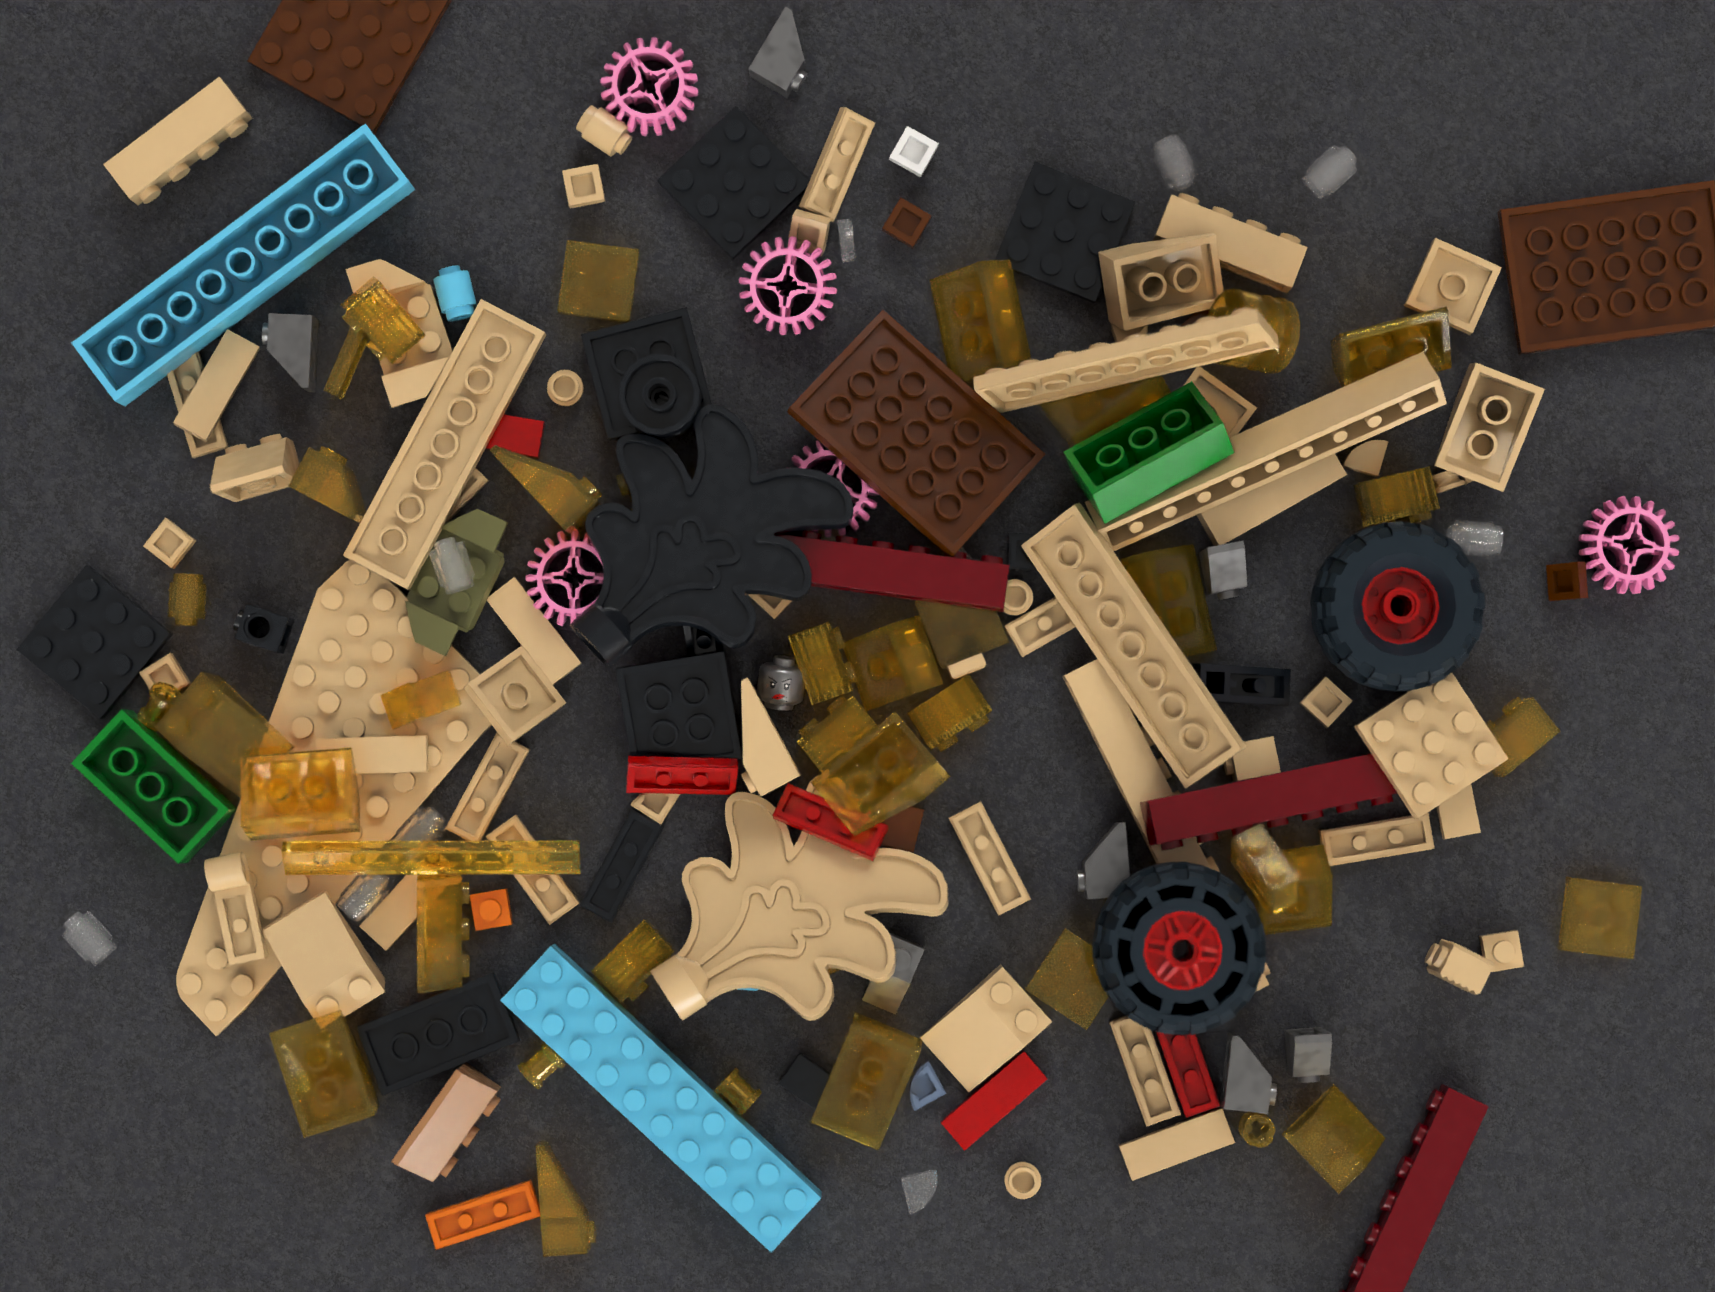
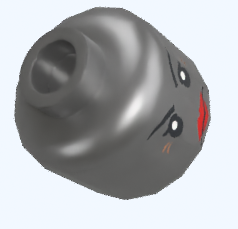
M775 655L773 662L762 664L759 668L757 696L765 702L764 706L774 710L788 711L793 710L794 705L802 702L806 683L805 669L795 664L794 657Z

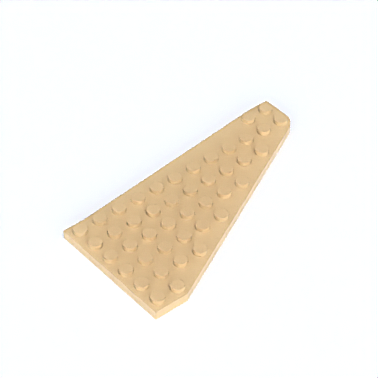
M350 559L317 589L220 856L237 852L245 854L262 929L325 890L336 904L479 737L492 726L464 690L466 684L479 676L480 673L453 645H451L447 655L444 656L416 643L405 601H408L407 596L394 582ZM428 735L429 772L317 775L316 738ZM208 886L177 971L176 986L182 1001L215 1036H218L247 1009L282 965L264 935L268 954L267 958L229 966L214 892Z

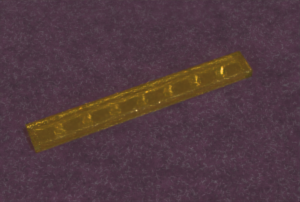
M283 841L282 844L285 875L581 874L580 841Z

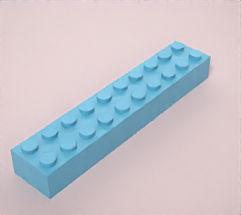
M365 123L71 342V344L113 400L123 406H127L167 376L169 372L175 370L191 358L193 354L210 344L226 332L227 329H230L416 189Z
M556 944L551 945L500 1000L771 1253L822 1198V1191Z

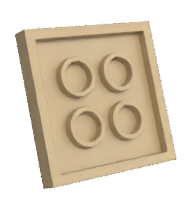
M1453 673L1430 686L1407 691L1354 726L1414 820L1419 819L1509 759Z

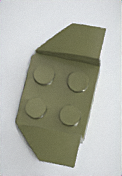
M476 509L443 525L439 537L407 595L408 601H405L416 643L446 656L458 630L467 633L475 627L505 563L504 553L496 549L508 522L480 509Z

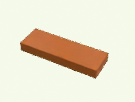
M527 1180L425 1214L435 1249L437 1250L540 1217L542 1213L532 1181Z

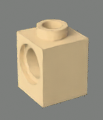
M1274 736L1244 741L1247 747L1223 763L1226 775L1232 774L1233 781L1281 772Z

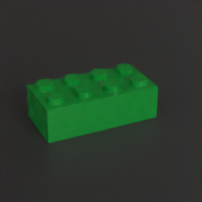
M1192 381L1063 451L1075 481L1104 523L1115 519L1235 453L1224 423Z
M121 709L71 763L178 864L188 863L237 810L224 795L133 710Z

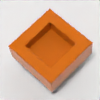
M507 888L470 895L475 931L513 924Z

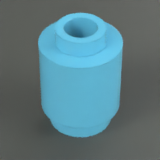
M459 265L440 269V276L435 277L433 281L441 313L446 314L447 321L449 322L470 318L477 303L469 271H461Z

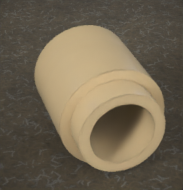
M593 105L589 106L576 127V130L582 133L583 139L610 157L616 152L620 155L623 154L632 140V136L629 135L627 130V124L617 120L616 116L602 107L597 109Z

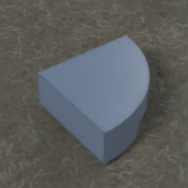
M929 1060L917 1069L910 1084V1100L914 1111L946 1094Z

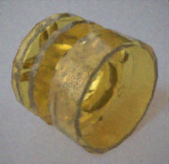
M1235 288L1223 291L1215 299L1207 317L1220 318L1232 315L1231 313L1234 310L1240 308L1258 309L1276 331L1279 348L1215 363L1234 368H1247L1250 371H1260L1266 374L1282 371L1293 358L1299 342L1300 320L1294 304L1286 298L1272 297L1271 295L1259 296L1254 292Z

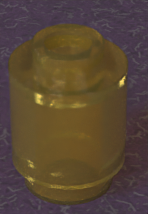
M173 574V582H169L168 617L175 618V625L197 626L198 619H205L207 584H203V575Z

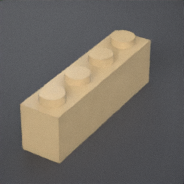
M219 76L103 165L131 201L137 205L142 202L147 204L156 199L162 192L161 188L171 180L176 182L185 177L190 172L189 167L200 158L206 160L213 156L219 150L218 145L229 136L230 138H235L242 134L248 128L247 123L253 118Z
M1179 193L1178 197L1175 195L1170 196L1153 241L1214 233L1216 234L1220 268L1284 293H1288L1292 289L1308 248L1300 244L1301 240L1287 233H1281L1280 236L1267 232V226L1254 220H1247L1246 223L1232 218V212L1221 207L1213 206L1212 210L1198 205L1199 200L1188 194Z
M1332 454L1197 514V517L1214 546L1223 545L1347 474L1336 454Z

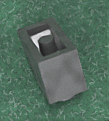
M786 6L748 68L751 78L785 98H788L792 90L798 92L807 77V73L804 71L805 59L793 13Z
M269 313L268 323H263L262 343L267 345V350L301 388L307 392H315L319 320L313 315Z
M1244 541L1208 547L1199 552L1207 595L1217 594L1218 600L1240 596L1238 589L1247 587Z
M1125 822L1114 823L1084 858L1082 870H1076L1078 892L1084 891L1086 899L1108 898L1110 893L1121 882L1130 877Z
M890 933L896 951L894 973L887 981L882 983L870 980L862 1001L896 1015L925 949L919 944Z
M1321 1027L1284 1030L1287 1074L1291 1077H1297L1299 1083L1320 1081V1075L1330 1074L1332 1033Z
M1228 1032L1220 1106L1228 1110L1268 1114L1269 1105L1274 1106L1276 1102L1277 1084L1272 1083L1271 1075L1241 1037L1236 1033Z

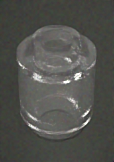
M1179 135L1168 136L1152 146L1154 151L1152 158L1166 189L1174 188L1175 192H1179L1195 184L1194 178L1199 175V172L1186 142L1181 141Z
M1332 145L1307 168L1308 173L1303 177V181L1321 199L1327 194L1332 195L1357 172L1355 166L1357 158L1346 146L1343 145L1339 148L1336 145Z
M1456 519L1453 526L1448 527L1446 537L1451 538L1463 548L1462 551L1466 556L1491 557L1492 554H1499L1503 545V529L1501 525H1494L1492 521Z
M450 537L434 543L435 549L429 552V556L439 585L445 588L446 594L461 592L473 587L472 577L475 576L464 542H456L455 537Z
M419 806L395 832L397 836L392 840V843L402 854L414 861L418 855L423 856L446 832L445 827L442 825L446 820L433 807L429 806L427 809Z
M375 867L371 871L363 868L340 894L342 898L337 905L347 916L359 923L364 917L368 918L390 894L391 890L387 886L390 880Z
M78 911L63 924L66 930L62 937L85 962L89 960L94 966L102 962L117 947L112 941L114 937L91 911L84 915Z

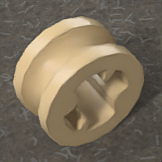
M1449 471L1428 477L1430 482L1435 483L1434 495L1465 485V481L1461 480L1459 475Z

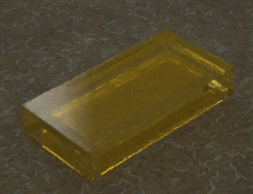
M352 323L324 387L325 392L339 399L344 398L370 338V333L363 327Z

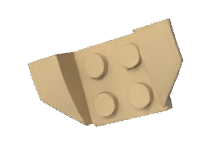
M382 259L345 269L355 300L361 305L384 374L381 378L391 408L426 398L453 351L433 287Z

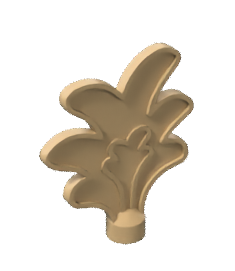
M821 774L809 782L806 791L861 814L857 801L851 791L835 776ZM736 792L729 796L725 803L726 826L732 848L731 867L729 868L723 861L713 857H700L685 866L682 872V884L692 912L691 930L686 943L679 953L673 955L650 972L682 1021L706 1006L715 997L741 988H753L770 992L785 1001L802 1018L806 1020L819 1019L830 1009L834 999V985L827 972L829 968L848 971L876 983L885 982L893 975L896 966V951L893 940L884 925L870 916V914L906 913L923 916H939L943 914L948 907V886L942 872L932 862L908 851L879 848L874 861H871L801 831L796 844L793 846L787 825L773 819L772 815L776 807L758 795L748 792Z

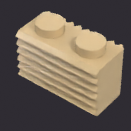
M1441 939L1439 944L1433 943L1425 957V963L1428 964V973L1474 995L1481 993L1495 964L1454 942Z

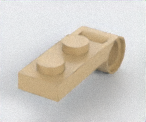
M237 852L206 859L204 861L205 876L209 889L214 892L229 966L267 958L268 954L245 854Z

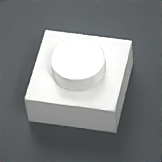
M907 126L891 153L889 160L921 177L936 152L939 143Z

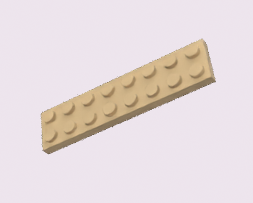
M480 299L345 550L344 557L410 591L439 537L443 525L447 522L547 334L544 331Z
M1240 308L1234 310L1231 313L1232 315L1220 318L1203 317L1191 325L1182 327L1170 325L1161 328L1157 333L1149 335L1132 334L1125 337L1124 341L1112 344L1105 342L1095 343L1089 346V349L1079 352H1058L1054 355V358L1046 360L1030 359L1022 361L1017 367L1008 369L992 368L983 375L973 377L974 391L999 413H1004L1279 348L1278 335L1258 309Z
M1081 503L1071 506L1021 545L1185 789L1247 747L1103 535L1098 532L1096 525Z

